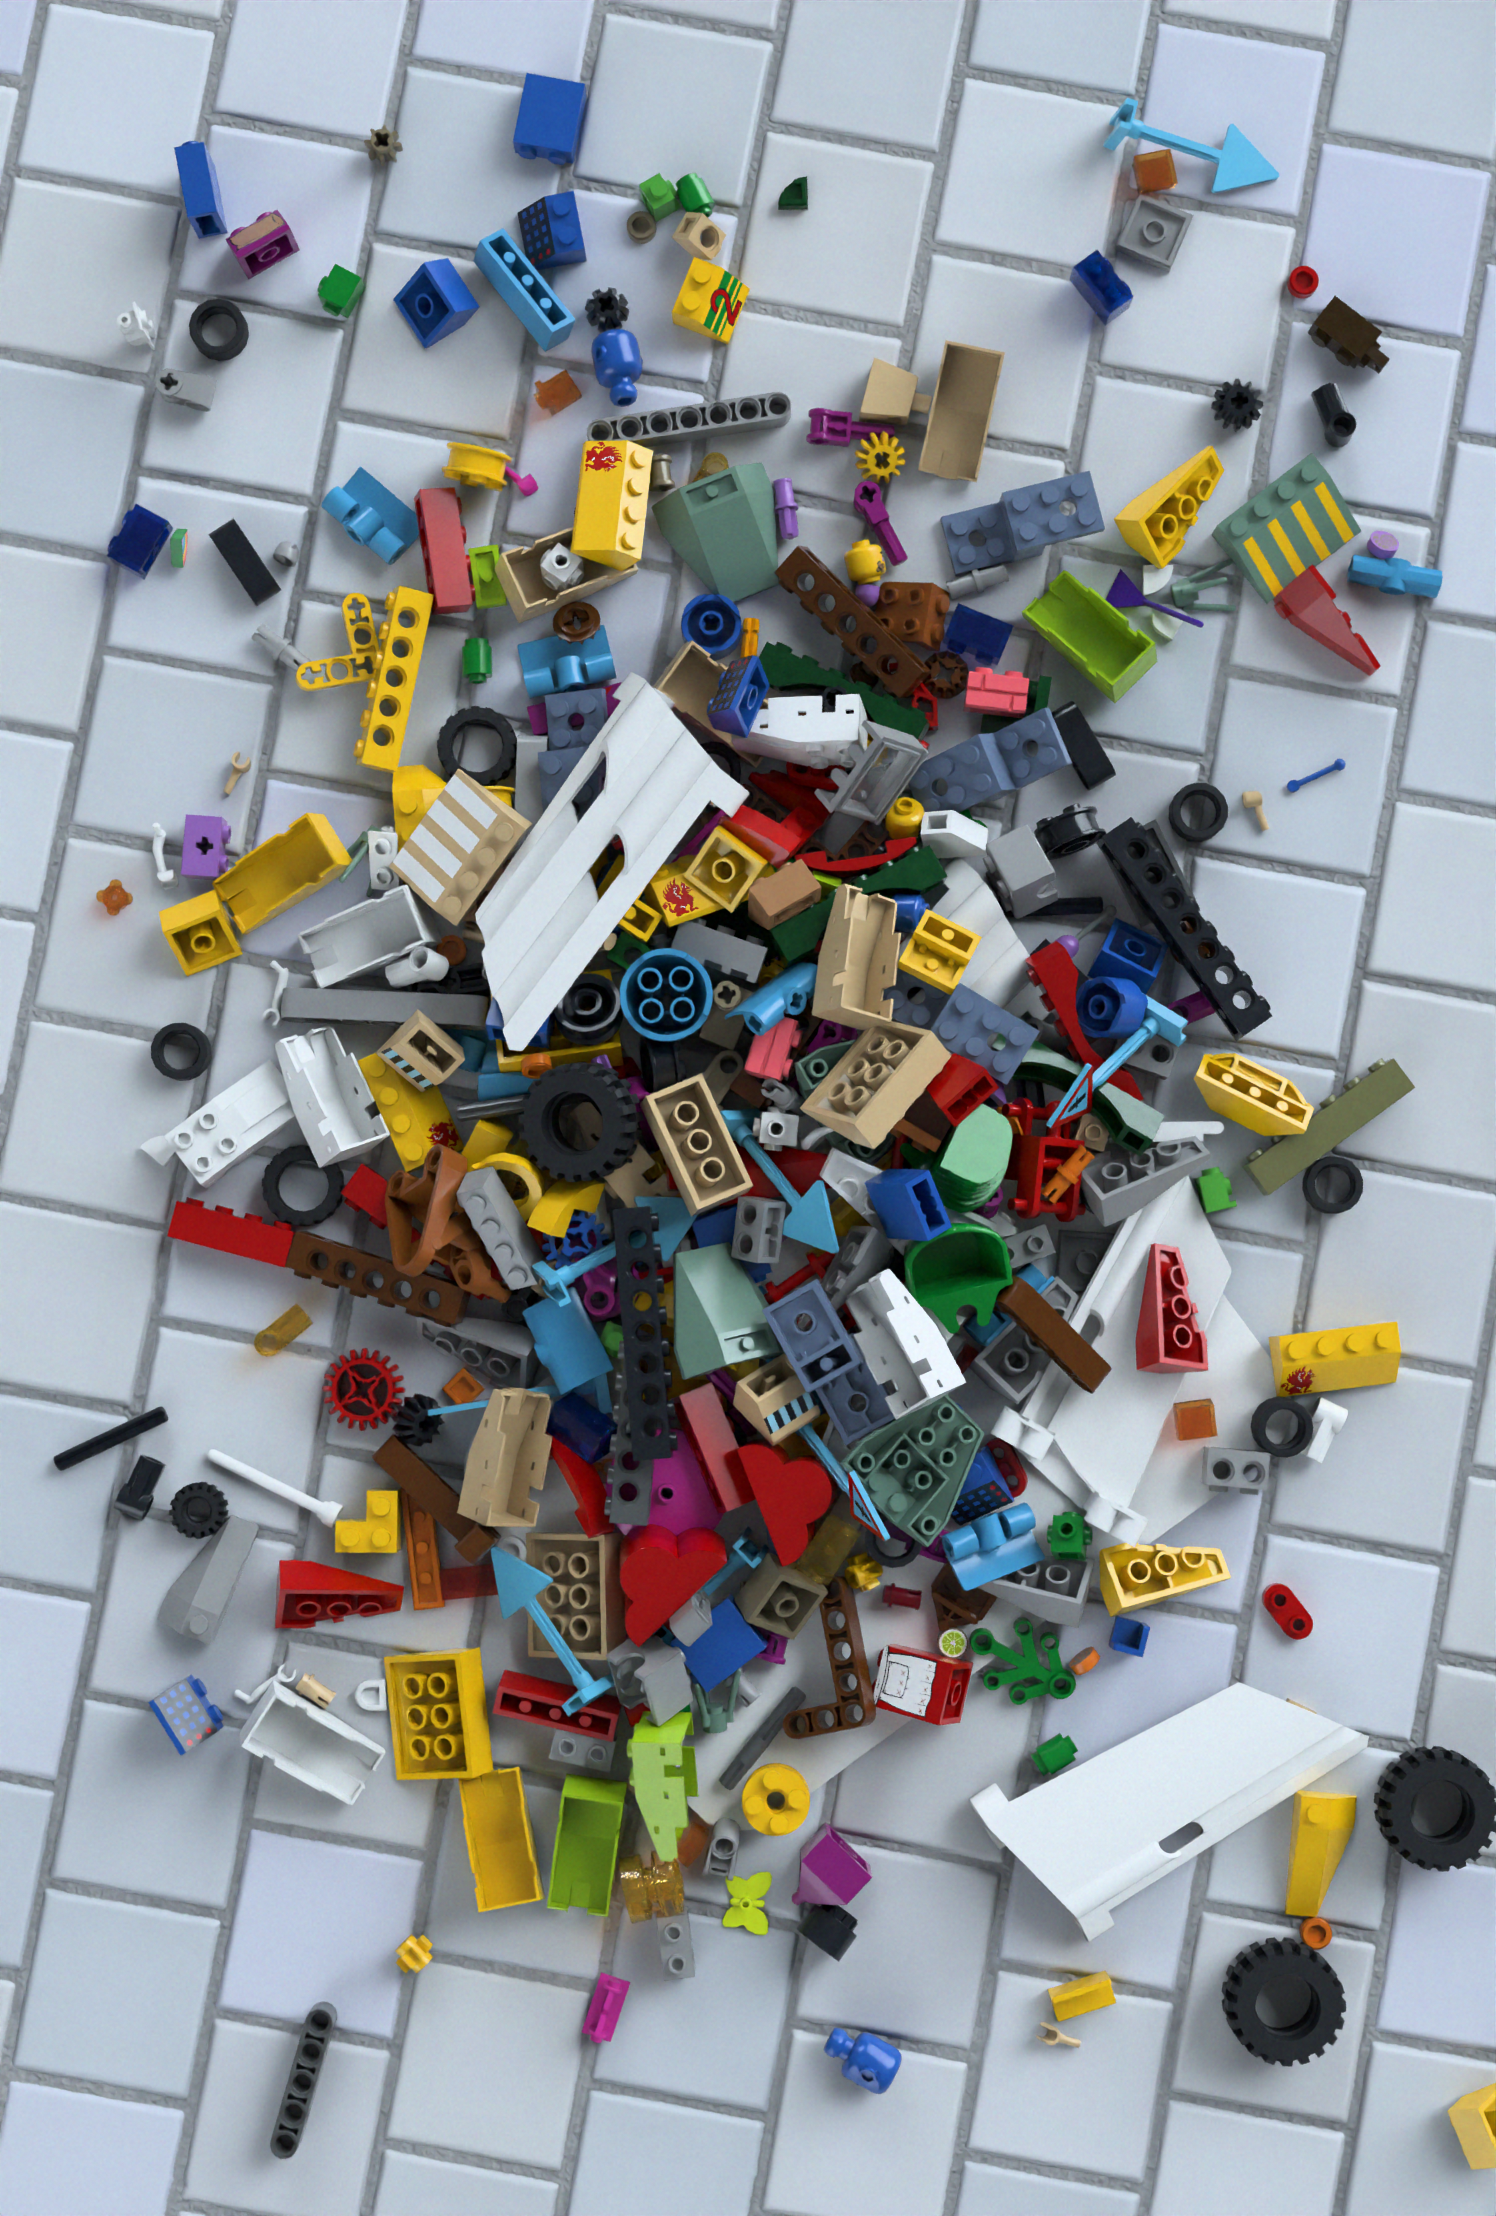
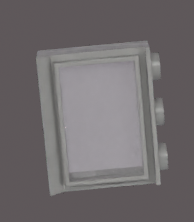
M864 720L861 725L873 737L871 744L866 751L862 746L851 744L848 747V754L856 762V765L849 775L844 770L838 768L832 770L831 779L839 787L836 794L817 789L814 794L830 813L837 811L874 822L879 826L929 752L913 735Z

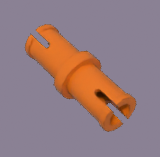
M1081 1144L1064 1165L1060 1164L1056 1168L1058 1172L1041 1189V1193L1054 1204H1056L1057 1200L1072 1183L1076 1184L1079 1179L1077 1177L1095 1158L1089 1151L1086 1153V1148Z

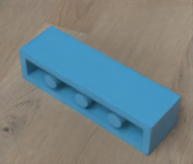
M502 228L480 240L473 260L542 349L546 352L566 341L570 336L576 319L507 232Z

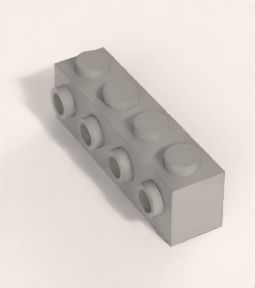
M490 1166L467 1172L456 1193L457 1200L469 1216L473 1229L478 1232L485 1244L486 1252L492 1256L501 1278L506 1281L510 1290L538 1284L540 1276L534 1272L532 1265L541 1260L545 1263L547 1261L495 1168Z

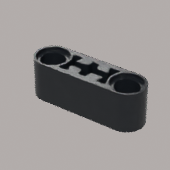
M234 518L208 534L256 606L281 591V588Z
M1073 701L1051 712L1072 761L1071 765L1088 791L1116 776L1109 758L1080 709Z

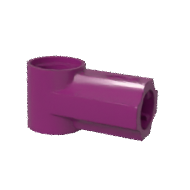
M1201 991L1165 1005L1170 1010L1173 1007L1180 1009L1183 1018L1188 1021L1187 1025L1216 1013Z

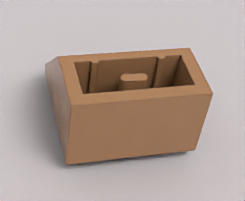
M802 859L794 863H785L775 874L768 878L761 877L751 885L748 898V917L760 926L770 930L820 901L821 885Z

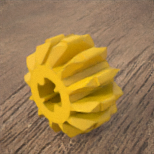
M883 431L878 440L876 434L872 432L870 433L871 442L869 444L863 439L860 441V444L865 449L855 451V456L861 458V460L855 463L857 469H864L861 474L864 479L872 475V482L878 484L882 476L884 481L889 483V473L893 472L895 476L900 475L896 465H905L906 461L898 457L905 452V449L902 446H897L899 440L895 436L888 440L887 432ZM878 452L886 458L882 463L875 459V455Z

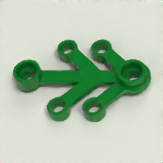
M1018 1618L1013 1625L1016 1635L1020 1637L1024 1656L997 1642L991 1631L986 1628H978L971 1633L969 1642L976 1654L987 1655L992 1653L1016 1666V1668L1001 1672L994 1669L985 1671L982 1680L987 1689L997 1690L1001 1685L1033 1676L1043 1681L1028 1687L1018 1683L1012 1685L1008 1693L1011 1701L1017 1705L1025 1703L1028 1699L1050 1694L1056 1699H1065L1074 1692L1076 1680L1069 1670L1062 1667L1058 1652L1059 1640L1054 1633L1045 1632L1039 1640L1042 1649L1047 1652L1050 1670L1039 1665L1032 1638L1033 1626L1027 1618ZM1021 1624L1028 1625V1629L1025 1632H1019L1018 1627ZM980 1635L987 1637L986 1641L982 1644L976 1642L977 1637ZM1052 1638L1055 1640L1054 1644L1049 1647L1045 1646V1640ZM990 1676L997 1677V1681L994 1684L987 1683V1679ZM1057 1679H1064L1065 1683L1063 1686H1055ZM1017 1690L1024 1692L1020 1698H1014L1013 1694Z

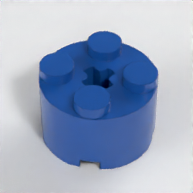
M703 594L692 599L685 607L681 620L684 643L694 641L711 654L709 658L713 661L730 655L738 646L742 633L741 617L737 606L729 598L719 594ZM709 623L712 626L716 623L717 630L707 631L706 624Z
M1099 976L1092 980H1087L1080 986L1076 994L1075 1006L1076 1011H1078V1022L1081 1030L1086 1035L1095 1038H1130L1143 1021L1144 1013L1148 1006L1147 996L1142 994L1140 988L1129 979Z

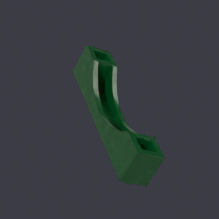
M766 642L759 659L770 684L769 688L783 693L799 689L825 691L827 687L839 685L847 691L846 695L860 694L865 712L875 723L913 735L921 744L930 727L928 719L925 718L926 713L912 706L907 710L898 705L899 700L885 693L880 697L871 692L872 687L857 680L853 684L845 680L846 675L834 668L830 667L828 671L818 667L819 662L807 655H803L800 658L792 654L793 650L783 643L776 642L773 645Z
M930 845L923 849L916 846L903 855L904 859L896 863L890 860L877 868L878 873L870 877L864 874L853 880L851 885L862 888L863 892L861 894L867 896L877 893L881 896H890L897 892L919 894L922 896L943 885L948 876ZM837 889L828 893L824 897L825 901L816 906L815 904L799 912V915L790 920H785L770 930L768 939L785 968L813 954L819 938L827 927Z
M999 1033L990 1046V1049L993 1051H1000L1005 1047V1038ZM1034 1040L1011 1079L1037 1081L1067 1093L1083 1067ZM1107 1081L1096 1087L1092 1092L1091 1111L1106 1127L1113 1141L1141 1157L1153 1141L1165 1115Z

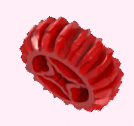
M362 1348L361 1358L358 1357L355 1349L350 1350L351 1360L349 1361L345 1355H340L339 1361L342 1366L340 1367L336 1363L330 1365V1368L336 1374H325L324 1379L332 1381V1386H323L322 1391H331L332 1396L326 1397L323 1401L325 1404L333 1401L335 1403V1406L330 1408L328 1412L330 1415L338 1411L341 1412L337 1418L338 1423L344 1422L347 1417L350 1418L348 1422L349 1429H353L357 1421H359L360 1431L366 1430L367 1421H369L372 1429H377V1418L383 1424H387L389 1418L385 1413L388 1412L393 1416L397 1415L398 1411L392 1407V1404L402 1405L404 1402L401 1398L395 1397L396 1393H404L406 1391L405 1387H396V1382L404 1380V1376H393L392 1373L399 1369L398 1364L388 1368L386 1365L390 1362L391 1357L387 1355L380 1362L378 1360L380 1357L379 1350H374L371 1358H369L368 1348ZM357 1364H368L377 1368L380 1373L372 1378H366L360 1372H357L354 1366ZM347 1372L349 1375L348 1379L351 1382V1390L342 1399L340 1385L343 1376ZM376 1380V1382L370 1386L371 1388L367 1390L369 1394L368 1398H365V1394L361 1396L358 1395L352 1398V1396L358 1393L357 1391L361 1388L359 1385V1381H363V1384L372 1383ZM386 1380L388 1394L385 1403L381 1406L376 1390ZM360 1400L368 1407H371L374 1413L368 1415L358 1414L347 1406Z

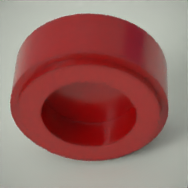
M1299 266L1291 272L1287 281V287L1293 296L1308 298L1318 287L1319 278L1316 271L1311 267Z

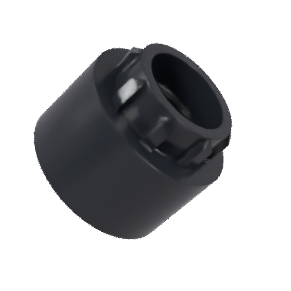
M814 1903L796 1929L839 1962L857 1937L853 1930L858 1925V1920L839 1905L821 1904L819 1907Z

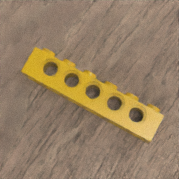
M400 585L387 594L384 607L388 610L386 622L382 621L378 638L382 639L380 651L376 650L372 662V668L376 669L374 680L369 681L366 690V698H370L368 709L363 710L360 718V727L363 728L362 737L357 739L353 756L357 757L356 765L387 773L397 771L433 603V594ZM400 613H405L409 616L411 621L409 628H404L399 624L398 616ZM394 642H398L404 647L402 658L393 654L392 645ZM388 671L394 672L397 675L398 684L396 687H391L386 682ZM381 701H387L391 705L392 713L389 717L384 716L380 712L379 705ZM376 730H380L385 734L386 741L383 746L377 745L373 740V734Z

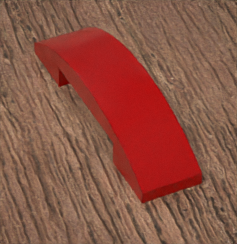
M916 836L885 841L884 854L827 862L825 851L795 855L794 862L802 859L811 873L813 870L833 877L869 874L878 871V867L890 860L896 863L904 858L903 855L915 847Z
M561 1427L546 1429L545 1434L553 1437L548 1460H555L576 1498L579 1508L574 1513L588 1539L613 1532L615 1525L614 1523H609L610 1515H605L607 1493L590 1458L579 1443Z

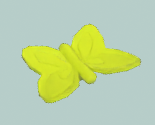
M759 1872L752 1875L747 1881L735 1875L733 1880L730 1881L726 1876L725 1882L728 1891L734 1898L729 1900L733 1906L727 1910L722 1920L725 1927L744 1925L748 1931L756 1935H766L769 1922L764 1912L756 1908L764 1907L765 1902L764 1900L756 1899L764 1896L770 1888L772 1882L770 1872Z

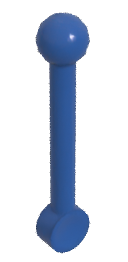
M1337 759L1333 765L1301 780L1289 781L1287 789L1290 792H1296L1300 786L1334 770H1343L1346 763L1343 759Z

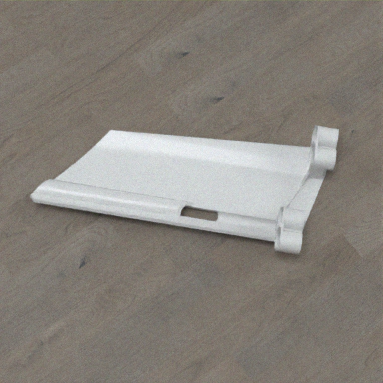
M1188 1175L1135 1214L1123 1219L1068 1322L1079 1334L1089 1315H1095L1100 1321L1101 1327L1091 1347L1112 1369L1093 1394L1083 1390L1050 1358L1039 1383L1030 1392L1020 1413L1004 1406L990 1432L1011 1444L1086 1513L1085 1521L1133 1547L1136 1546L1149 1520L1128 1509V1506L1187 1372L1159 1374L1140 1371L1136 1367L1135 1340L1151 1244L1157 1243L1179 1248L1189 1280L1187 1291L1191 1304L1196 1303L1198 1313H1195L1199 1330H1204V1333L1232 1272L1203 1212Z
M1238 1682L1010 1802L1007 1801L996 1783L969 1798V1801L983 1822L987 1833L997 1849L1000 1850L1007 1846L1073 1915L1077 1926L1086 1940L1090 1942L1115 1926L1108 1912L1109 1910L1366 1749L1369 1736ZM1190 1822H1195L1202 1827L1203 1833L1171 1854L1164 1852L1159 1846L1161 1840Z

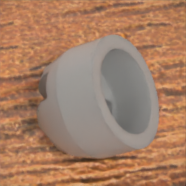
M290 541L279 543L273 558L285 566L294 567L299 558L297 545L294 544L290 547Z

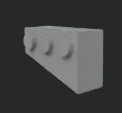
M698 917L679 924L671 949L688 953L701 965L753 983L758 982L769 950L763 947L764 940L747 935L746 941L734 937L735 930L718 925L716 931L705 927L707 921Z

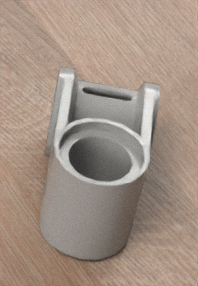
M168 368L158 373L156 386L165 401L188 406L199 411L208 412L211 410L217 383L216 379L203 374L188 373ZM172 382L176 383L177 386H172L170 390H167L166 386H171Z
M723 1818L715 1822L710 1844L706 1851L702 1875L707 1876L708 1873L727 1876L728 1880H733L740 1838V1826L735 1820Z

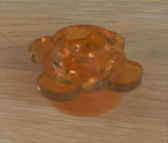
M117 879L112 880L110 886L105 890L98 891L96 895L97 900L104 903L107 907L108 914L113 916L118 915L120 910L130 905L133 901L132 894L126 892L122 887V882ZM113 895H117L116 900L112 899Z

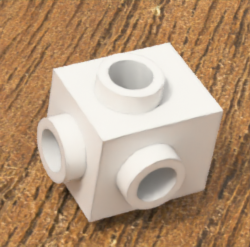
M557 543L553 550L548 549L540 560L542 580L553 590L563 592L576 587L584 577L582 556L570 552L571 546L566 548Z
M768 1107L767 1112H760L759 1118H754L752 1136H757V1142L764 1144V1150L782 1151L783 1145L796 1146L799 1115L786 1114V1110L778 1107ZM773 1123L779 1127V1132L776 1135L771 1132V1125Z

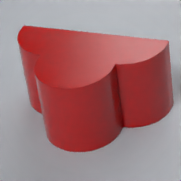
M767 1439L752 1440L744 1443L737 1451L781 1565L784 1567L795 1562L811 1544L815 1531L814 1521L820 1518L832 1505L837 1495L838 1485L822 1463L816 1459V1456L800 1455L790 1459L787 1452L779 1444L772 1446Z
M649 1524L647 1526H638L625 1536L620 1546V1583L625 1592V1628L634 1644L640 1647L727 1563L725 1539L721 1535L708 1528L694 1527L676 1536L663 1526Z

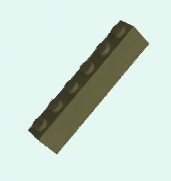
M1383 1058L1379 1059L1367 1068L1370 1073L1364 1078L1360 1079L1356 1076L1343 1086L1346 1091L1336 1097L1333 1093L1320 1102L1321 1109L1311 1116L1304 1134L1274 1136L1270 1139L1273 1143L1264 1151L1259 1147L1246 1157L1249 1162L1242 1167L1263 1196L1273 1193L1416 1088L1394 1058L1384 1061Z

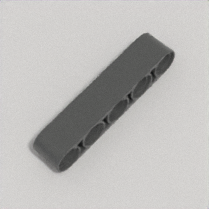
M322 2001L316 2003L305 2019L270 2141L272 2153L280 2159L292 2157L297 2151L304 2135L337 2020L336 2008L329 2002ZM322 2013L326 2015L329 2023L327 2025L317 2024L314 2014ZM309 2043L317 2045L320 2054L316 2056L308 2054L305 2045ZM297 2075H307L311 2080V2084L307 2086L301 2085L297 2081ZM288 2105H298L302 2109V2115H292L288 2110ZM279 2136H290L294 2144L291 2146L283 2145L280 2142Z

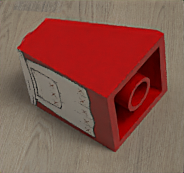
M897 1644L885 1645L878 1656L877 1665L880 1667L878 1677L872 1684L875 1706L935 1725L960 1723L973 1662L958 1658H947L944 1655Z

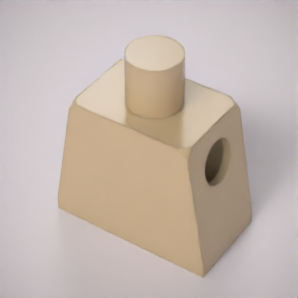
M874 358L860 410L859 421L907 425L911 410L928 414L932 396L915 392L918 383L916 375Z

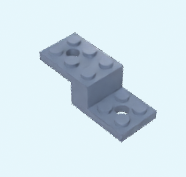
M1090 471L1002 492L998 503L942 516L940 519L955 577L971 573L975 569L980 571L1000 563L1008 564L1040 556L1045 546L1105 530ZM1064 501L1072 502L1076 507V512L1070 516L1061 513L1059 505ZM975 532L981 533L985 537V544L975 547L970 544L969 536Z
M598 688L545 695L550 751L538 752L543 813L607 722L606 689ZM577 714H581L584 718V725L580 730L575 731L571 725L572 718ZM606 756L572 800V802L576 801L580 806L579 821L603 790L602 781H605Z
M1048 707L995 733L978 734L924 761L908 785L914 799L924 807V812L954 810L960 813L981 802L996 801L1072 764V761ZM1030 740H1035L1039 746V751L1034 757L1030 756L1027 752V744ZM940 779L945 780L948 786V790L943 796L936 789L937 782Z
M897 968L895 986L884 989L883 1001L894 999L892 1017L905 1025L932 1031L951 1054L956 1053L983 1066L992 1077L1005 1085L1010 1081L1040 1032L960 982L957 984L952 995H949ZM912 987H920L924 990L925 999L922 1003L912 1004L908 1000L907 993ZM993 1033H999L1005 1038V1047L1000 1051H993L988 1047L987 1039Z
M818 1279L762 1310L805 1391L810 1393L816 1390L845 1445L895 1419L885 1400V1397L890 1396L884 1383L877 1385L853 1338L856 1332L852 1334L847 1333ZM802 1313H806L812 1318L813 1324L809 1331H802L797 1325V1319ZM854 1394H860L865 1398L866 1407L863 1411H856L852 1408L851 1398Z

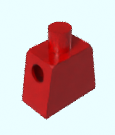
M956 1053L951 1054V1058L946 1062L942 1071L926 1087L938 1107L954 1127L960 1124L999 1088L983 1066Z

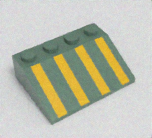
M1311 453L1219 523L1211 535L1230 559L1233 560L1234 564L1264 602L1268 604L1309 566L1313 564L1316 567L1358 535L1361 529L1331 476Z

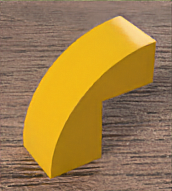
M565 1178L560 1179L541 1197L529 1218L527 1226L551 1236L565 1238L574 1209L595 1213L605 1184L594 1179L585 1182H567Z

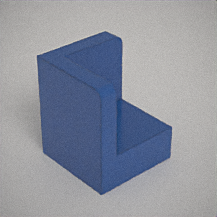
M1115 1616L1108 1645L1113 1650L1143 1657L1150 1627L1143 1622Z

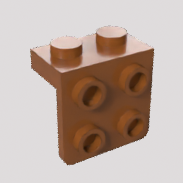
M883 582L879 590L875 615L902 642L916 643L928 651H940L941 641L945 635L944 622L946 612L950 606V593L934 583Z
M925 1088L923 1094L912 1103L904 1117L889 1132L898 1138L902 1134L907 1135L913 1139L911 1143L913 1147L927 1154L929 1150L937 1151L951 1123Z

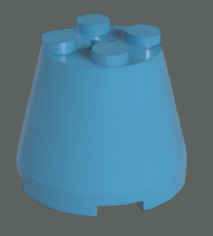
M662 948L641 955L628 968L622 978L620 1004L624 1016L639 1034L651 1040L674 1042L687 1038L704 1024L712 1007L713 990L707 971L695 958L677 949ZM665 993H670L671 998L675 999L671 1003L670 1010H665L664 1004H661L659 999H664Z

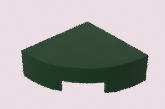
M807 176L795 179L784 189L779 197L778 210L808 209Z

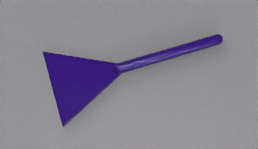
M1121 569L1105 599L1114 608L1148 606L1202 628L1204 626V623L1147 600Z

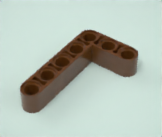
M740 784L753 798L752 803L746 807L756 810L761 814L765 812L772 813L776 817L775 822L779 824L788 816L753 786ZM883 818L879 824L884 831V834L879 838H873L868 834L867 828L875 823L865 820L836 855L812 837L792 857L795 858V855L806 854L814 850L817 852L825 851L827 862L850 859L847 852L852 847L861 848L864 852V857L871 856L888 837L889 831L887 832L886 819ZM856 876L845 877L841 885L851 883Z
M1012 1275L1013 1284L1005 1286L999 1291L993 1311L1008 1315L1079 1387L1093 1394L1111 1371L1110 1365L1030 1284Z
M392 1434L372 1455L374 1461L459 1541L454 1546L455 1549L472 1565L475 1566L501 1538V1535L493 1526H485L457 1513L460 1495L395 1434Z
M825 1576L821 1578L828 1593L819 1604L837 1702L788 1713L783 1720V1729L786 1735L792 1739L809 1738L870 1725L876 1717V1706L854 1591L844 1576ZM834 1581L839 1586V1593L836 1597H833L830 1591ZM840 1612L845 1618L842 1628L836 1623V1617ZM845 1643L851 1649L848 1659L842 1654V1647ZM851 1674L857 1680L854 1690L848 1685V1678ZM856 1705L860 1706L863 1712L860 1721L854 1716ZM828 1711L834 1717L831 1727L825 1721V1715ZM799 1717H802L805 1721L803 1732L797 1727Z

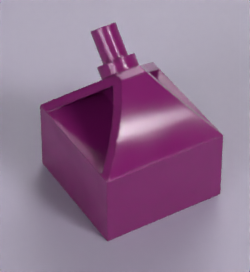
M826 1822L800 1849L799 1886L797 1892L792 1895V1902L795 1905H800L803 1902L847 1905L872 1878L870 1865Z

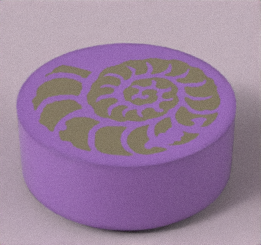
M1385 531L1373 532L1367 542V548L1370 553L1381 559L1394 557L1399 547L1398 540L1392 534Z

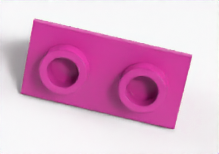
M601 1972L582 2029V2033L591 2035L590 2040L596 2043H601L602 2039L611 2042L630 1985L629 1981Z

